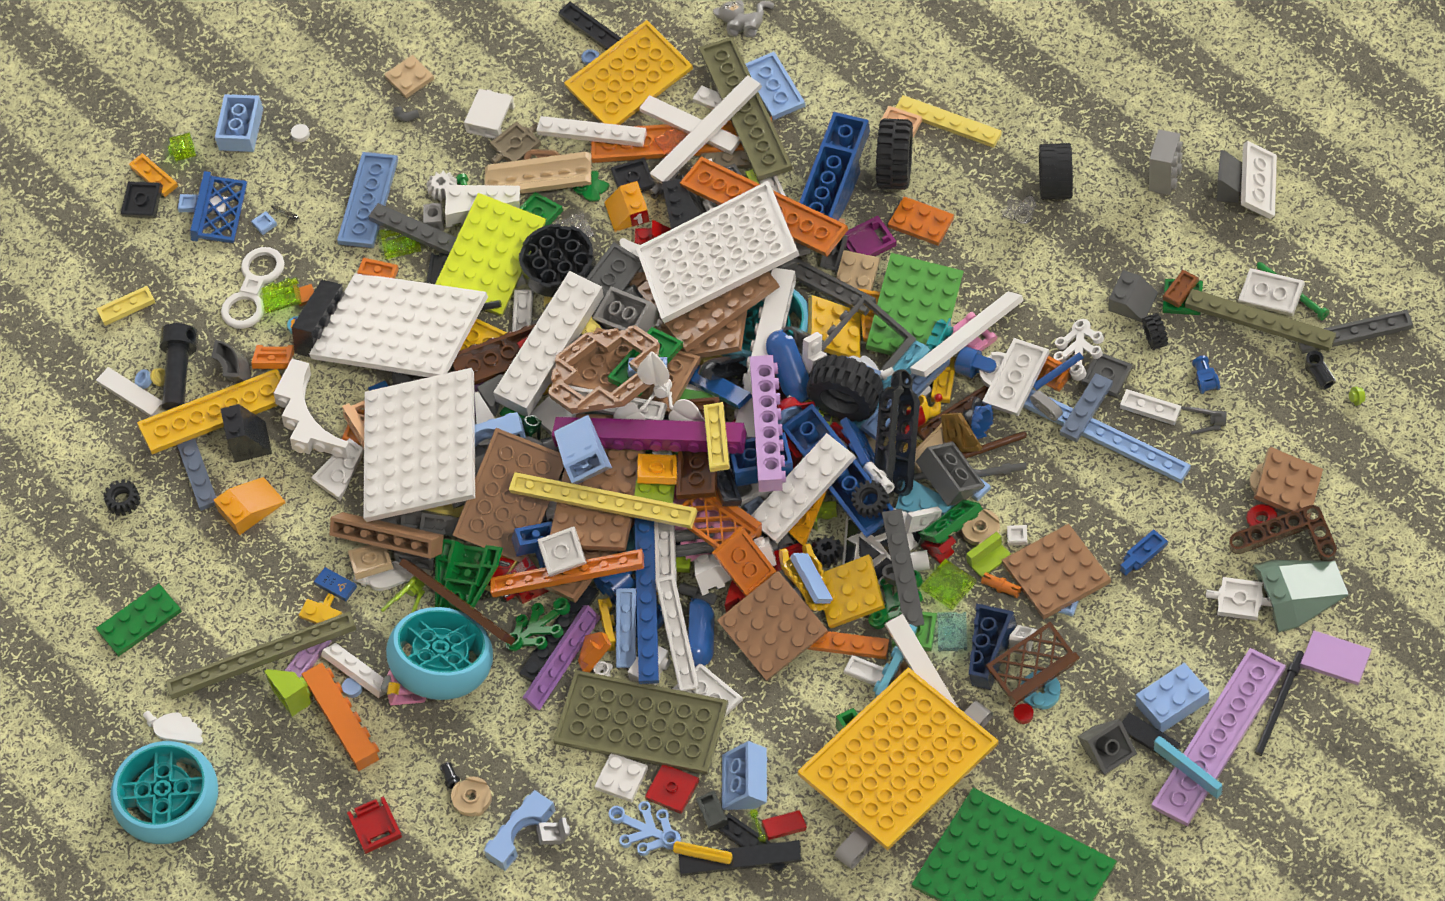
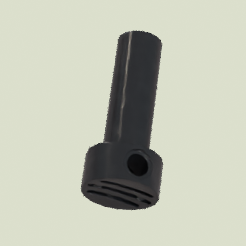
M171 323L161 328L159 347L161 351L166 353L162 408L167 411L185 404L189 355L196 352L198 341L197 329L187 324Z

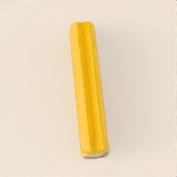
M675 841L673 845L674 853L730 864L732 861L731 852Z

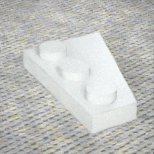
M350 438L347 440L350 447L348 459L333 455L311 477L315 484L339 501H341L364 454V448Z

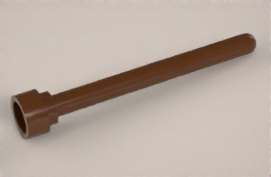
M1022 431L981 445L982 450L961 453L967 459L1025 439L1027 433Z

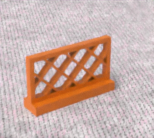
M717 491L716 497L699 498L704 502V506H693V502L697 498L687 499L682 504L683 506L696 508L697 511H705V517H696L694 523L706 522V528L698 529L693 524L692 529H687L715 549L726 540L723 539V532H735L739 527L744 528L752 539L762 535L761 522L738 506H722ZM707 510H716L719 512V516L708 517ZM720 521V528H709L708 522ZM722 521H731L734 523V527H722ZM709 533H721V539L713 540L709 537Z

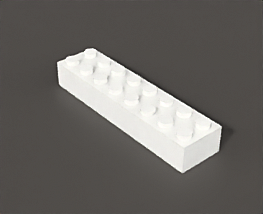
M569 271L493 393L497 403L524 416L532 413L551 382L552 372L556 367V355L578 339L603 299L602 286Z

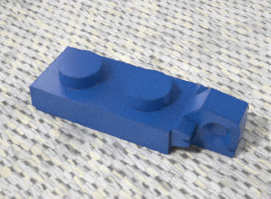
M1152 530L1126 552V556L1123 559L1124 562L1120 565V571L1126 576L1133 569L1137 571L1139 568H1142L1168 545V541L1157 531Z

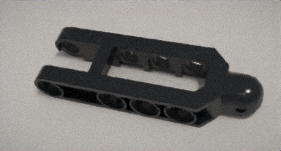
M904 369L896 370L892 374L891 386L887 387L880 394L874 465L886 473V477L894 484V493L901 496L909 495L913 489L920 400L912 390V377ZM891 399L892 404L887 408V403ZM911 406V412L907 415V408ZM890 418V424L886 427V421ZM907 425H909L910 429L908 433L905 434V428ZM888 437V444L884 446V440ZM905 444H908V449L904 453L903 448ZM904 481L905 487L903 490H901L900 486L901 483Z

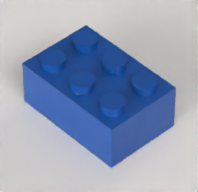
M783 432V435L779 436V439H783L784 451H780V455H784L785 467H781V471H785L787 477L793 470V462L786 435ZM755 438L746 439L744 453H728L737 487L758 483Z

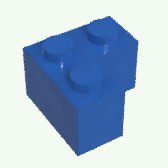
M552 521L515 528L511 540L516 555L536 553L540 568H545L538 539L550 535Z

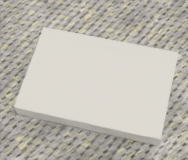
M1250 268L1238 303L1293 316L1305 282Z
M699 664L695 667L700 689L689 692L728 700L726 717L743 698L704 665ZM678 684L672 689L679 690Z

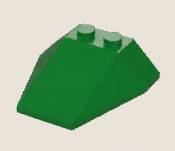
M443 539L442 554L436 556L435 580L474 608L498 567L503 548L486 545L485 548L467 546L455 540ZM435 592V607L461 611Z

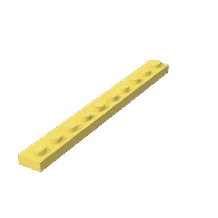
M516 472L509 487L510 493L690 529L693 527L698 512L693 507Z

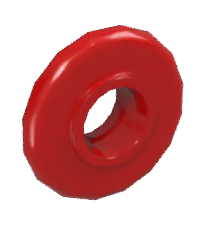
M1259 504L1250 508L1246 519L1249 526L1252 527L1263 523L1257 520L1258 516H1266L1268 518L1266 521L1276 518L1277 513L1269 505Z

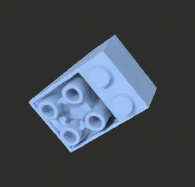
M589 415L554 431L561 458L571 483L580 484L612 468Z

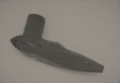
M271 205V208L288 219L285 226L292 229L295 221L299 219L298 215L281 207Z

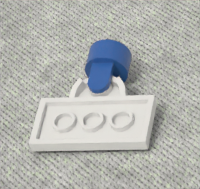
M1016 338L1013 339L1007 353L991 352V355L988 357L982 356V352L965 346L957 353L954 369L956 373L970 378L980 373L982 382L985 386L989 387L982 401L983 405L989 404L994 409L1018 417L1050 352L1049 349Z

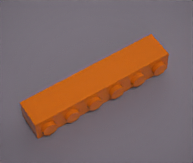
M320 663L301 673L308 684V689L357 770L360 771L379 760L377 753L380 750L374 741L370 742L369 737L371 736L365 726L361 727L359 724L362 721L356 711L353 713L350 709L353 706L348 697L344 698L342 696L343 689L339 682L334 683L333 678L335 677L329 667L325 668L324 664Z

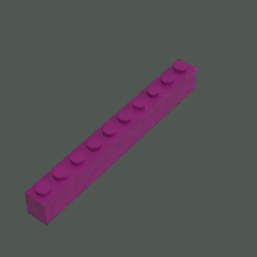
M555 417L551 435L555 447H558L554 431L580 418ZM590 418L604 449L708 452L705 421ZM725 422L728 453H744L747 437L744 423Z

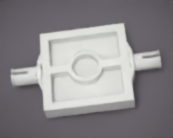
M1223 577L1222 586L1219 591L1207 590L1206 598L1218 599L1219 616L1257 621L1262 605L1272 607L1269 598L1263 597V582Z

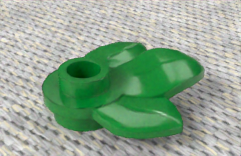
M591 171V185H585L580 188L581 186L573 187L575 193L583 195L586 200L595 202L600 200V194L606 192L610 185L608 182L598 179V171Z

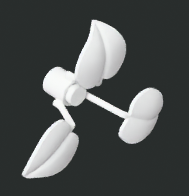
M652 351L638 366L637 374L645 384L655 385L654 392L641 408L638 409L634 402H629L624 407H618L614 413V419L646 420L641 412L655 396L658 398L668 396L669 408L672 410L669 413V420H705L697 406L689 400H678L673 406L672 392H670L672 382L669 379V371L663 361Z

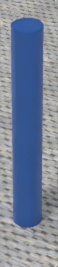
M1078 352L1036 381L1033 387L1037 391L1084 357Z

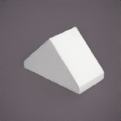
M1017 625L1010 634L1009 649L1037 631V629ZM1032 641L1026 644L1027 651H1031Z

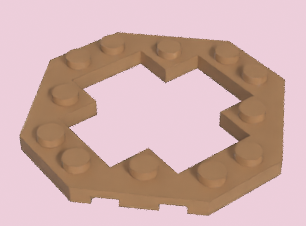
M636 325L628 326L626 330L621 331L615 328L603 330V333L595 335L593 332L584 333L556 355V367L553 369L551 377L552 386L549 387L548 391L550 398L572 414L624 407L651 385L642 382L636 373L611 393L598 386L584 397L568 386L580 376L578 370L572 366L597 346L610 353L624 342L641 353L629 362L631 369L637 372L638 366L651 351L658 356L660 349L658 340Z

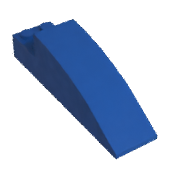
M833 112L799 203L839 221L861 173L859 160L870 133L869 120Z
M813 404L782 425V429L803 457L814 448L826 433L846 448ZM855 459L827 490L867 538L884 526V522L880 512L877 518L872 515V519H869L868 516L864 518L858 514L853 506L851 498H853L852 492L856 493L854 488L856 486L860 488L859 483L861 482L865 485L866 480H869L870 483L872 482ZM867 495L863 503L865 505L874 504L877 501V495ZM890 503L887 504V510L883 509L884 512L895 510Z

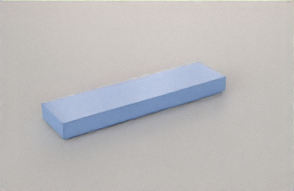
M636 588L616 589V668H630L636 660Z

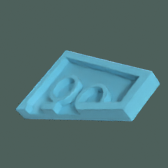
M913 481L911 493L907 496L899 495L895 509H902V511L909 513L938 506L942 510V516L955 505L947 506L939 493ZM903 482L901 490L904 489L905 482Z

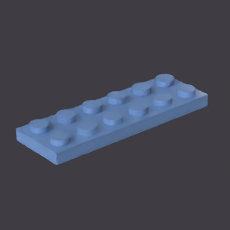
M362 152L338 235V245L374 248L380 225L369 221L368 216L377 203L386 206L398 163L397 155Z

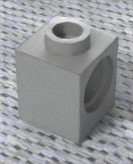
M442 203L423 205V223L444 231Z

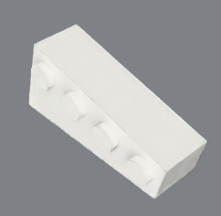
M446 185V228L452 227V224H464L478 193L520 208V186Z
M769 537L754 539L753 541L771 565H777ZM704 554L694 560L695 576L702 596L709 593L708 589L715 586L717 589L725 587L727 581L732 580L713 554Z

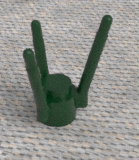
M534 415L522 417L524 432L528 434V437L532 438V435L537 432V439H541L540 426L542 421Z

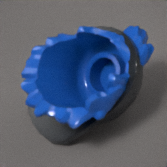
M975 397L971 408L965 410L962 415L976 438L981 439L987 437L984 432L990 429L994 423V413L991 405L983 406L982 400Z

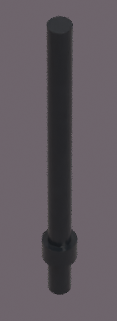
M1302 651L1296 652L1293 662L1287 668L1288 674L1255 750L1256 755H1263L1293 680L1299 674L1300 664L1304 656Z

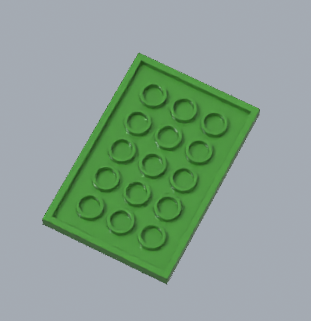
M891 253L877 305L913 335L916 341L926 345L929 336L932 335L931 332L935 323L940 319L946 323L949 318L952 319L964 271ZM874 314L865 349L892 355L904 339Z

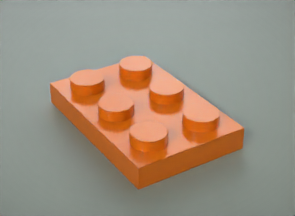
M904 196L890 219L888 228L939 246L954 219V214Z
M739 527L712 552L745 596H748L776 572L775 568L742 527Z

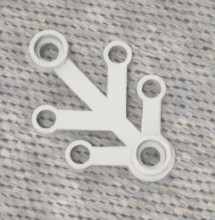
M1080 319L1072 325V331L1068 335L1055 340V345L1057 349L1063 350L1075 337L1076 341L1063 352H1056L1053 358L1064 363L1074 352L1075 354L1080 352L1083 356L1084 349L1094 359H1098L1103 355L1100 346L1091 345L1084 340V337H1090L1095 344L1102 343L1104 337L1100 331L1095 332L1090 329L1091 325L1088 320ZM1082 360L1070 368V374L1075 381L1084 379L1087 374L1082 365Z

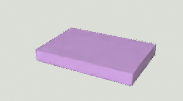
M1313 631L1300 667L1359 685L1372 649Z

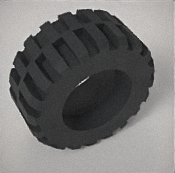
M884 118L880 121L876 151V185L880 189L905 190L909 188L913 151V123L908 119Z
M843 355L825 356L818 360L806 387L809 399L822 412H826L840 420L847 417L852 422L855 420L860 422L870 418L875 413L880 394L884 390L880 376L874 373L871 367H867L865 363L858 362L852 357L850 359Z

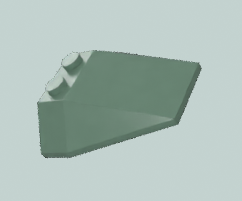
M1269 560L1253 565L1258 581L1263 582L1272 605V617L1278 632L1298 628L1348 596L1335 561Z

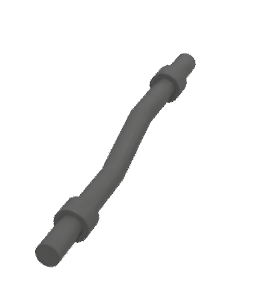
M1026 462L1016 464L1005 463L999 467L982 470L974 469L979 477L998 474L1009 475L1015 471L1027 470ZM923 472L914 473V481L924 479L929 481Z

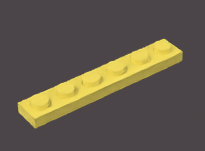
M904 95L895 107L922 116L923 123L993 148L1002 135L1001 130Z

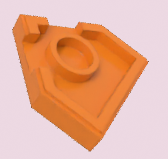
M598 632L585 635L578 659L582 671L590 673L611 647L607 634Z

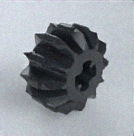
M824 535L823 539L817 537L816 542H812L813 553L822 564V567L827 564V567L830 568L831 563L837 566L838 560H842L844 548L841 545V541L839 539L835 540L833 535L830 538Z

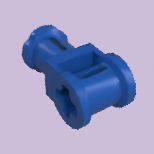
M1204 355L1196 357L1192 361L1193 367H1196L1197 370L1196 380L1200 394L1213 389L1220 390L1218 375L1213 367H1209V359Z

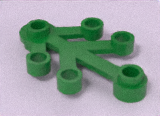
M914 570L917 580L916 584L919 587L923 583V578L920 572ZM884 578L881 579L880 584L884 590L885 609L872 613L868 618L869 624L875 629L884 628L888 620H892L902 614L898 593L896 592L893 595V585L889 583L884 585L887 583ZM918 590L920 602H922L923 596L922 593ZM898 607L897 611L890 612L893 608Z
M564 597L556 599L553 603L554 609L540 620H538L539 616L545 612V608L541 603H535L532 606L530 621L525 614L517 616L515 630L513 633H510L515 638V641L512 645L505 643L507 649L517 651L523 646H536L539 650H542L548 645L545 637H528L538 634H552L554 638L561 637L564 631L559 624L553 626L544 625L559 614L566 615L569 613L570 604L568 600Z

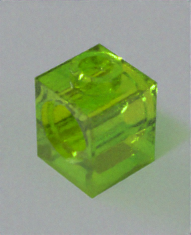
M190 132L169 138L170 145H168V151L170 156H174L175 161L196 156Z

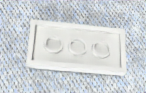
M1247 141L1243 144L1241 205L1271 219L1275 216L1277 155Z

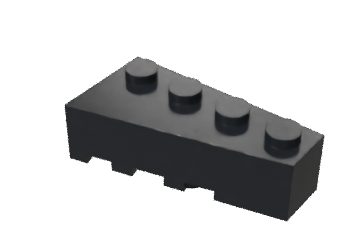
M680 179L662 182L671 230L701 215L687 190L681 187Z
M323 279L320 281L292 326L295 354L310 357L309 353L317 339L321 338L322 330L328 326L330 316L334 315L338 302L342 300L345 294L342 284Z

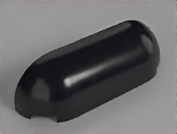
M734 354L707 360L700 367L698 374L708 380H716L747 373V366L739 364L746 357Z

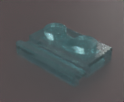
M937 612L938 651H958V649L967 651L966 612L958 614L957 612Z

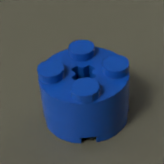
M631 571L594 579L599 591L603 595L607 594L611 597L610 601L615 606L616 589L636 588V581L630 576L632 574Z

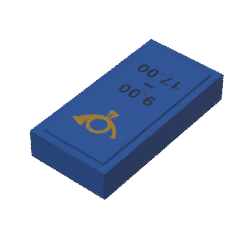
M326 567L314 580L316 586L345 602L357 588L356 583Z

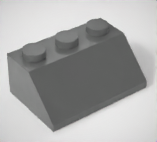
M954 442L929 446L916 461L921 471L926 475L947 506L955 505L963 499L966 500L985 487V484Z

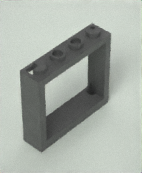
M865 294L861 297L857 296L852 301L851 305L853 307L849 312L845 310L838 318L841 320L838 325L835 326L833 324L826 332L828 336L824 341L822 340L821 351L825 350L864 304L904 339L879 371H884L890 367L893 368L916 338Z

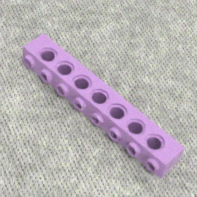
M773 355L750 356L759 492L783 491L782 483H786V472L781 471V467H785L784 455H780V451H784L783 439H779V436L783 435L782 424H778V420H781V408H777V405H780V393H776L775 390L779 389V379L774 376V374H778L777 363H773Z

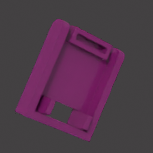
M878 215L849 229L845 234L848 236L847 249L850 252L876 257L897 246L895 238ZM879 228L885 235L884 237H882V241L874 232Z

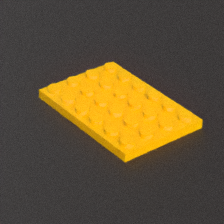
M646 20L565 81L564 84L601 123L621 125L640 110L641 105L649 95L654 98L659 96L693 70V65Z

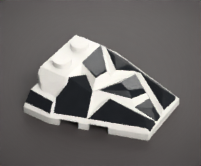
M902 511L905 524L907 512ZM847 516L842 565L870 555L880 586V581L884 578L882 569L886 565L892 564L885 527L882 526L866 538ZM920 531L906 532L910 551L919 545L921 540Z

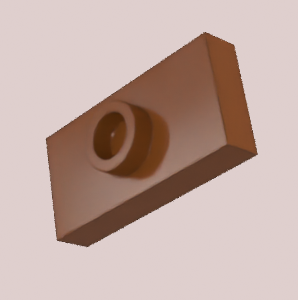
M1182 269L1163 295V300L1179 308L1199 282V277Z

